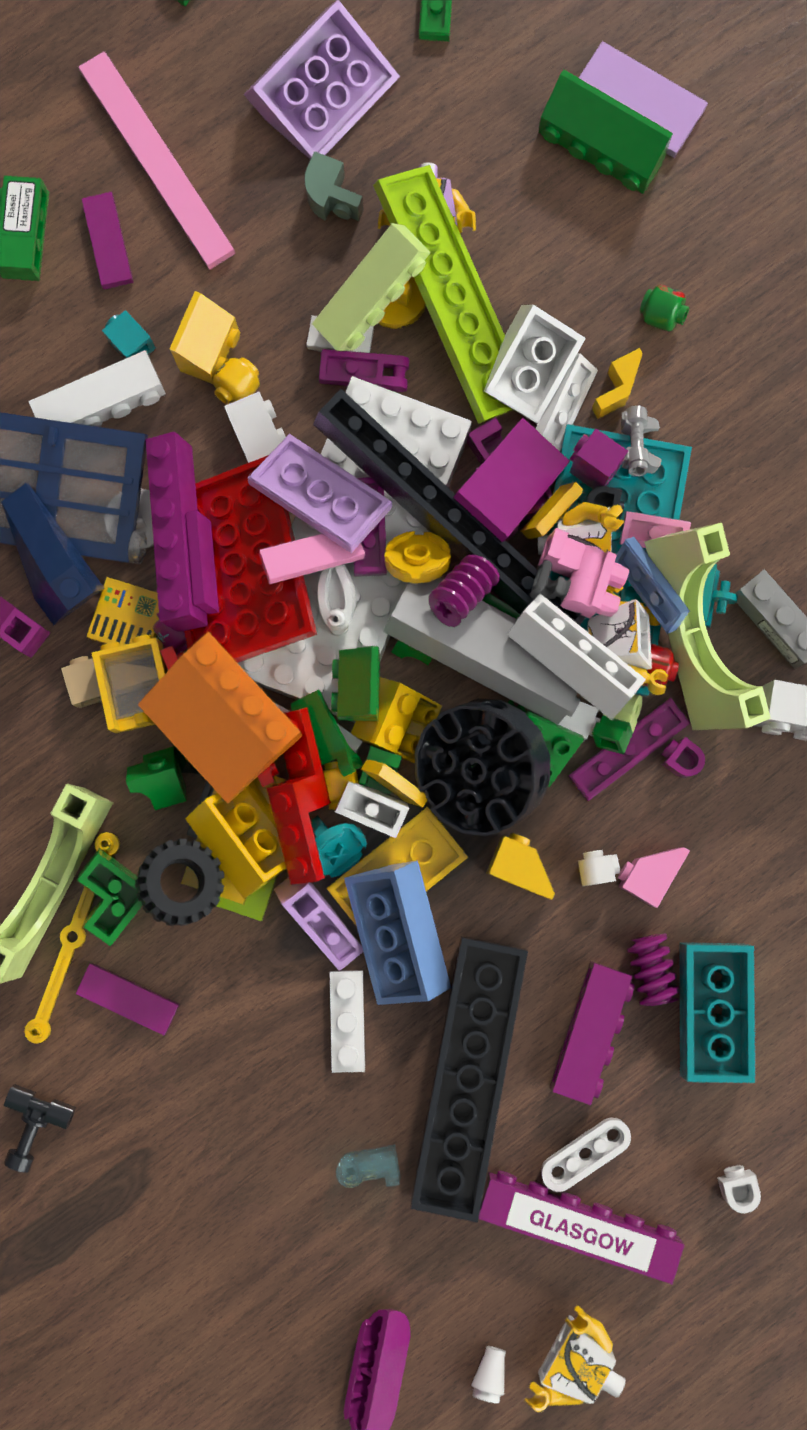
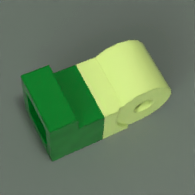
M634 694L612 720L603 714L600 723L596 722L592 736L597 747L624 755L641 711L643 701L641 695Z

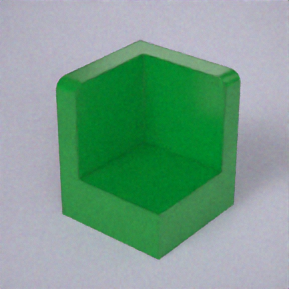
M370 747L366 760L370 759L384 763L398 773L402 756ZM364 771L362 772L359 781L360 785L376 789L385 794H391L390 790Z

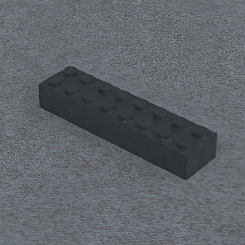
M464 936L460 938L411 1195V1209L478 1223L528 950L525 948Z

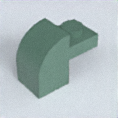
M314 151L305 172V187L310 208L319 218L325 221L330 210L342 219L348 220L352 218L359 221L364 211L363 196L341 188L345 178L343 162Z

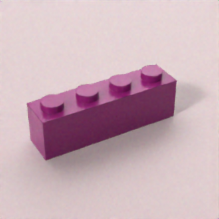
M590 961L549 1086L552 1092L591 1105L593 1097L599 1098L604 1079L600 1078L604 1065L609 1066L612 1060L614 1047L610 1045L614 1033L619 1034L623 1026L624 1015L621 1014L624 1002L629 1003L634 992L635 984L631 983L633 976Z

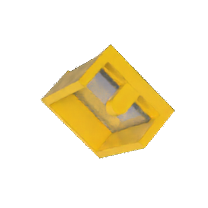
M152 635L135 637L132 639L133 643L120 646L119 642L104 644L100 646L101 651L92 652L108 730L111 732L120 733L155 724L137 705L168 671L160 652L163 650V644L158 638H152Z

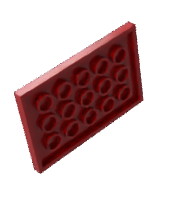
M269 455L195 483L198 511L211 521L219 612L207 614L208 626L184 631L188 650L209 632L238 663L317 635L304 576L269 584L259 556V550L295 541L289 511L248 483V477Z

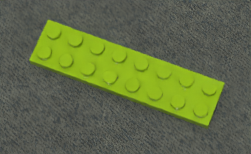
M427 165L378 179L373 187L390 225L392 223L405 225L431 252L425 259L426 265L424 269L414 279L478 424L513 411L512 408L484 392L505 335L431 166Z

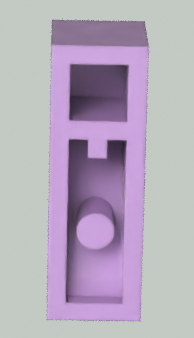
M288 877L274 888L284 908L339 971L363 953L362 945L311 882L291 885Z

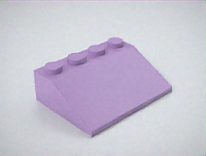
M337 0L320 14L243 95L268 123L311 160L314 151L326 155L400 76L346 8Z

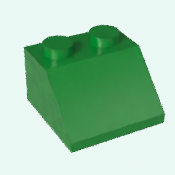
M379 646L339 650V659H333L332 679H338V692H332L331 712H337L338 720L379 721Z

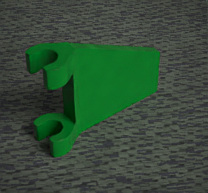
M319 689L291 703V711L302 708L308 709L322 765L337 759L338 768L344 777L363 766L360 757L347 744Z

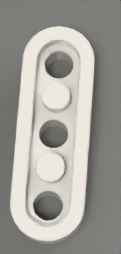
M607 1118L548 1157L542 1164L541 1176L545 1185L553 1191L562 1192L593 1173L628 1148L631 1141L629 1128L618 1118ZM611 1129L618 1130V1136L614 1140L607 1138V1132ZM582 1148H589L591 1150L588 1158L584 1159L579 1156ZM560 1166L563 1168V1174L560 1177L552 1175L554 1167Z

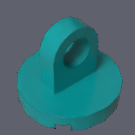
M318 815L310 820L313 833L316 836L315 841L324 876L330 875L331 878L340 876L359 862L363 855L361 850L363 847L366 848L367 845L365 835L359 827L354 824L343 823L328 829Z

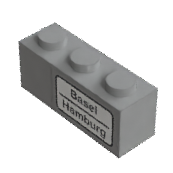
M764 569L735 593L738 595L737 604L791 666L796 669L807 663V617Z

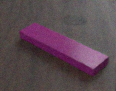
M669 698L637 723L624 755L602 749L569 774L568 777L586 801H589L684 729L690 722L674 701Z

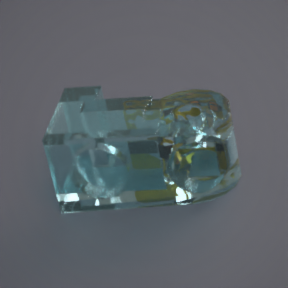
M396 1145L345 1154L340 1159L336 1168L337 1180L347 1188L356 1187L362 1181L385 1178L386 1187L400 1185L401 1175Z

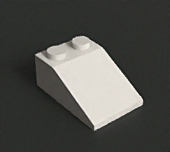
M521 305L504 337L484 392L538 424L586 338L535 305Z

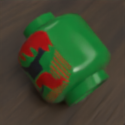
M660 284L653 290H647L640 306V313L643 314L644 322L647 325L669 332L677 324H684L690 307L685 305L686 296L682 291Z

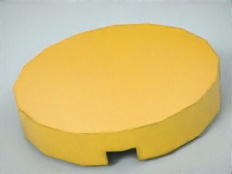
M415 531L402 533L388 542L385 548L384 559L386 569L393 577L403 582L417 584L433 581L440 578L448 570L451 562L448 543L432 532L423 531V535H415Z

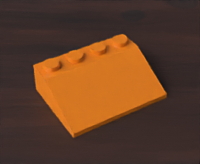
M209 632L187 650L137 704L226 803L233 800L303 736L297 727Z

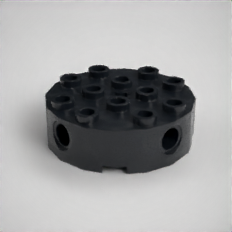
M477 698L442 712L423 729L415 750V779L420 792L424 791L426 799L433 806L431 810L441 822L464 834L488 836L513 827L524 820L541 804L550 783V754L541 731L525 712L502 700Z

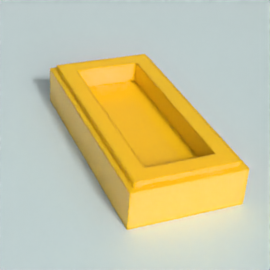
M577 482L560 486L523 527L521 532L527 539L545 536L583 493V489Z
M370 759L365 761L361 768L362 771L403 801L424 807L427 801L424 792H420L416 786L386 764Z

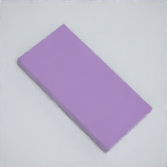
M603 41L579 77L672 132L673 135L666 154L673 158L679 152L708 102Z
M291 434L248 477L249 485L350 553L358 547L392 508L391 500Z

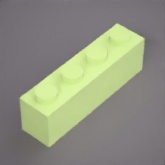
M392 223L313 321L312 325L337 351L355 350L364 341V333L369 327L375 326L384 317L385 312L383 310L390 302L396 301L404 293V285L411 276L415 277L424 269L426 265L425 259L431 252L405 225Z

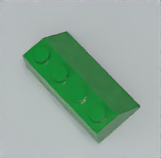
M564 69L541 115L538 133L542 134L543 138L549 143L559 144L567 149L573 157L586 160L593 164L600 173L611 175L620 180L627 189L637 190L644 194L662 166L673 135L669 130Z

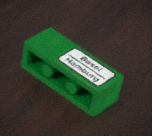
M4 176L3 187H0V275L3 279L40 281L49 192L41 178Z

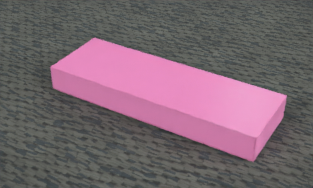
M318 534L259 550V556L268 582L273 584L362 560L365 557V552L361 543L350 553L325 535Z

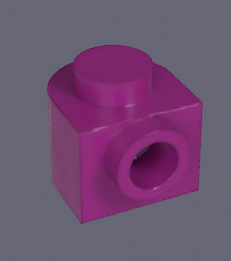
M686 737L680 739L679 742L673 739L661 754L666 758L661 765L678 777L686 778L696 775L705 765L703 751Z

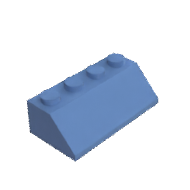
M418 860L392 864L344 878L377 1005L429 1001L450 989L451 984Z

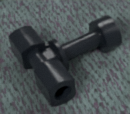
M14 1084L7 1094L4 1106L23 1113L21 1119L26 1123L17 1149H9L4 1165L12 1170L27 1173L34 1160V1157L29 1152L39 1127L46 1128L47 1124L50 1123L67 1129L74 1116L76 1107L56 1099L49 1103L36 1098L35 1091Z

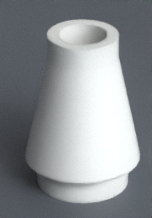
M486 1346L485 1354L471 1384L474 1387V1397L487 1402L499 1403L500 1395H504L505 1350Z

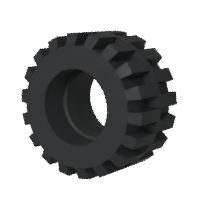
M187 839L167 841L152 850L140 865L137 872L138 877L135 881V887L138 889L137 898L138 901L142 902L143 910L146 913H150L153 916L152 919L157 922L162 921L166 923L165 925L169 926L188 925L206 917L219 903V896L224 890V885H222L224 871L219 869L218 865L221 863L218 857L214 859L211 855L213 851L208 847L205 849L201 847L200 842L195 840L187 842ZM175 863L184 864L195 872L198 879V891L191 900L178 903L172 901L164 894L160 878L163 871L169 865Z

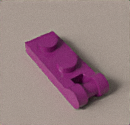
M322 349L319 383L348 386L353 376L394 392H405L408 385V380L405 379V372L409 369L410 359L400 355ZM384 368L393 369V376H383Z

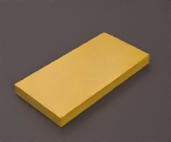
M426 807L400 828L396 838L390 836L326 889L356 925L344 878L392 864L418 860L425 889L428 891L466 860L468 856L432 811Z

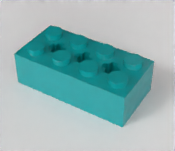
M679 942L680 1076L687 1082L755 1083L754 946L743 943ZM715 970L722 974V980H716V986L714 982H711V975L714 974ZM714 1005L722 1008V1014H717V1019L711 1015V1009L714 1008ZM715 1039L723 1042L721 1048L717 1047V1052L711 1049V1044L715 1042Z

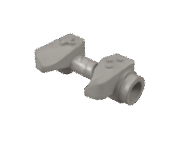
M631 406L622 413L621 432L631 437V447L626 448L628 453L622 462V467L628 469L629 474L632 476L655 473L662 461L661 458L651 454L644 448L643 434L658 431L660 425L657 419L647 416V409L643 406Z

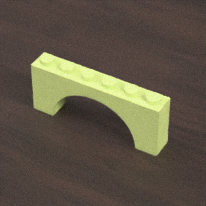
M722 523L676 532L645 541L648 556L690 610L678 629L668 633L674 660L679 663L678 675L692 730L748 728L770 719L763 686L745 683L727 669L715 652L705 626L703 590L706 578L711 568L719 560L730 556Z
M66 784L51 812L54 818V825L44 856L22 897L9 916L0 925V984L23 976L114 802L83 787Z

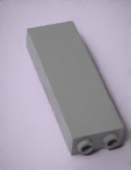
M437 578L430 582L417 584L408 582L383 632L557 725L566 715L571 717L580 702V699L576 697L578 692L507 635L517 619L481 601L477 603L474 610L469 611L466 618L461 619L462 621L459 626H446L435 617L428 603L431 591L437 588L443 580Z

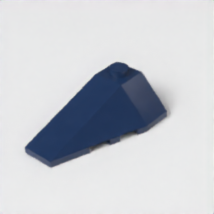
M25 483L1 501L34 599L53 625L59 623L105 589L29 483Z

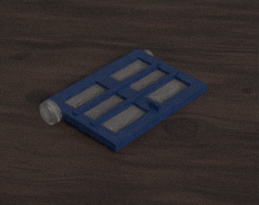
M0 412V543L16 545L1 501L25 483H29L80 555L141 564L146 553L147 537L145 532L136 531L148 435Z

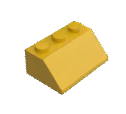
M253 781L229 803H226L216 793L204 800L185 818L205 847L213 851L211 853L213 858L216 859L218 857L221 863L219 866L243 899L287 869L271 806Z

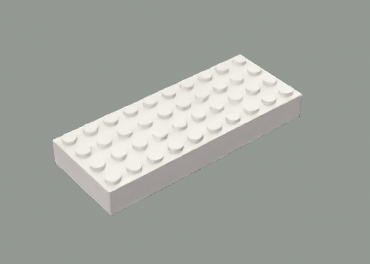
M352 376L345 393L449 488L468 440L472 421ZM327 438L321 452L322 456L354 477H369ZM384 490V496L392 501V508L385 515L386 546L395 536L405 532L415 531V535H423V531L429 532ZM297 516L295 517L292 524L295 541L313 534L314 531L307 527L306 522ZM354 562L345 564L354 584L356 606L351 622L344 629L337 631L326 625L319 610L318 583L322 570L303 575L317 635L238 662V664L258 686L295 700H299L319 689L331 711L332 692H338V679H332L333 659H339V650L379 646L381 661L390 635L383 632L408 582H403L393 577L388 570L387 575L354 576Z

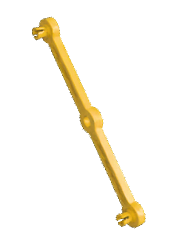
M101 833L95 840V849L98 851L100 848L108 855L113 856L120 849V840L113 833ZM84 886L70 925L63 928L60 933L62 947L36 1017L25 1026V1037L32 1043L37 1044L48 1039L51 1032L48 1021L75 949L81 947L86 940L83 926L96 896L86 886ZM71 931L76 932L78 936L75 942H70L68 939V934Z

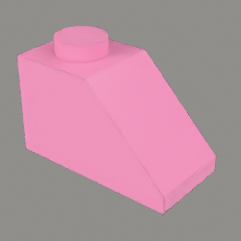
M685 847L675 848L636 858L632 863L627 861L618 875V878L622 880L618 887L649 906L658 908L690 850Z

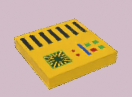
M107 577L104 583L105 589L101 592L86 637L104 644L119 642L120 646L133 643V638L142 635H152V638H156L153 626L159 620L156 615L159 613L158 593Z

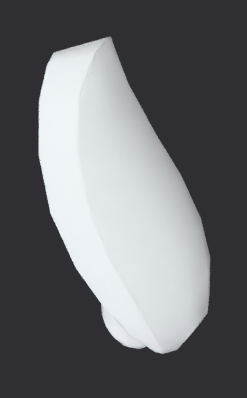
M345 564L322 570L318 583V603L321 616L329 628L337 631L344 629L351 622L356 606L354 584Z

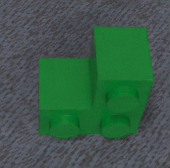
M99 848L79 873L77 880L101 897V900L85 919L83 927L111 946L143 904L141 901H138V889L135 887V881L138 876Z

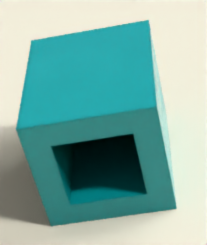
M126 310L120 315L112 316L102 330L108 342L124 359L145 350L149 355L156 349L151 337Z

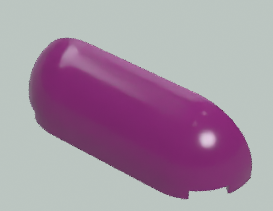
M380 1309L361 1324L344 1405V1419H349L351 1430H389L393 1423L410 1342L409 1320L404 1313L398 1310Z

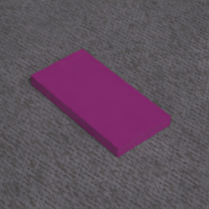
M522 418L453 498L503 542L563 471L570 460Z

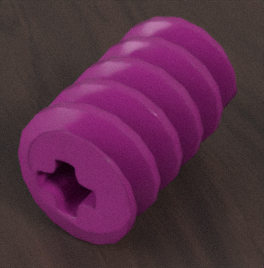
M468 555L464 557L460 564L456 565L453 571L429 595L428 603L435 617L446 626H459L462 621L461 619L466 618L469 611L474 610L477 603L483 600L485 594H488L492 587L497 585L499 582L497 569L491 562L481 556Z
M665 933L632 939V941H635V945L627 949L628 953L638 954V958L631 961L630 965L641 967V971L634 974L633 979L644 980V984L636 988V992L647 993V997L639 1001V1005L657 1006L680 999L672 997L679 992V987L668 984L676 979V973L665 971L673 966V960L662 958L670 953V947L659 945L667 939V934Z

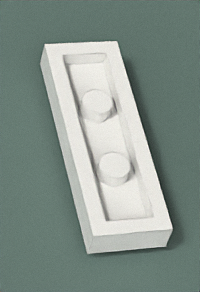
M577 353L536 427V430L559 451L562 448L566 424L573 425L598 371L580 353Z
M363 970L330 971L332 1073L365 1072Z

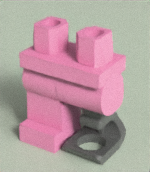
M556 528L546 539L530 597L535 600L539 594L550 599L558 596L561 597L562 608L581 613L582 616L591 618L595 613L612 617L618 611L621 600L620 597L606 592L607 586L611 585L621 589L627 580L629 569L615 562L617 554L609 551L605 553L597 547L580 543L567 537V532ZM550 571H553L570 579L567 581L559 576L553 581L549 578Z

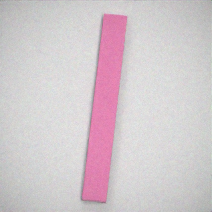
M105 51L79 66L81 74L208 269H212L235 254L234 248Z

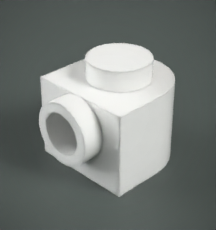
M597 850L583 853L584 859L578 860L582 887L616 881L615 874H620L617 854L603 856V851Z
M741 1165L726 1168L724 1170L725 1175L717 1177L724 1200L733 1210L739 1213L752 1212L757 1208L761 1199L756 1175L750 1169L744 1170V1166Z

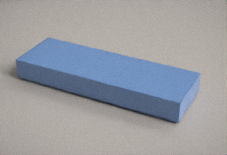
M636 538L625 539L617 553L615 562L629 569L627 580L666 633L676 631L690 610Z

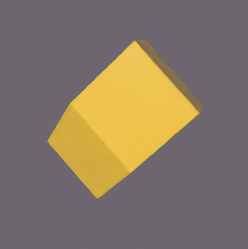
M640 348L611 362L607 373L615 389L595 399L592 410L597 419L625 406L643 354Z

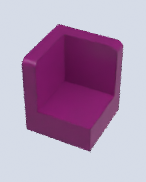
M496 417L468 434L467 444L481 465L503 441L501 437L502 427Z

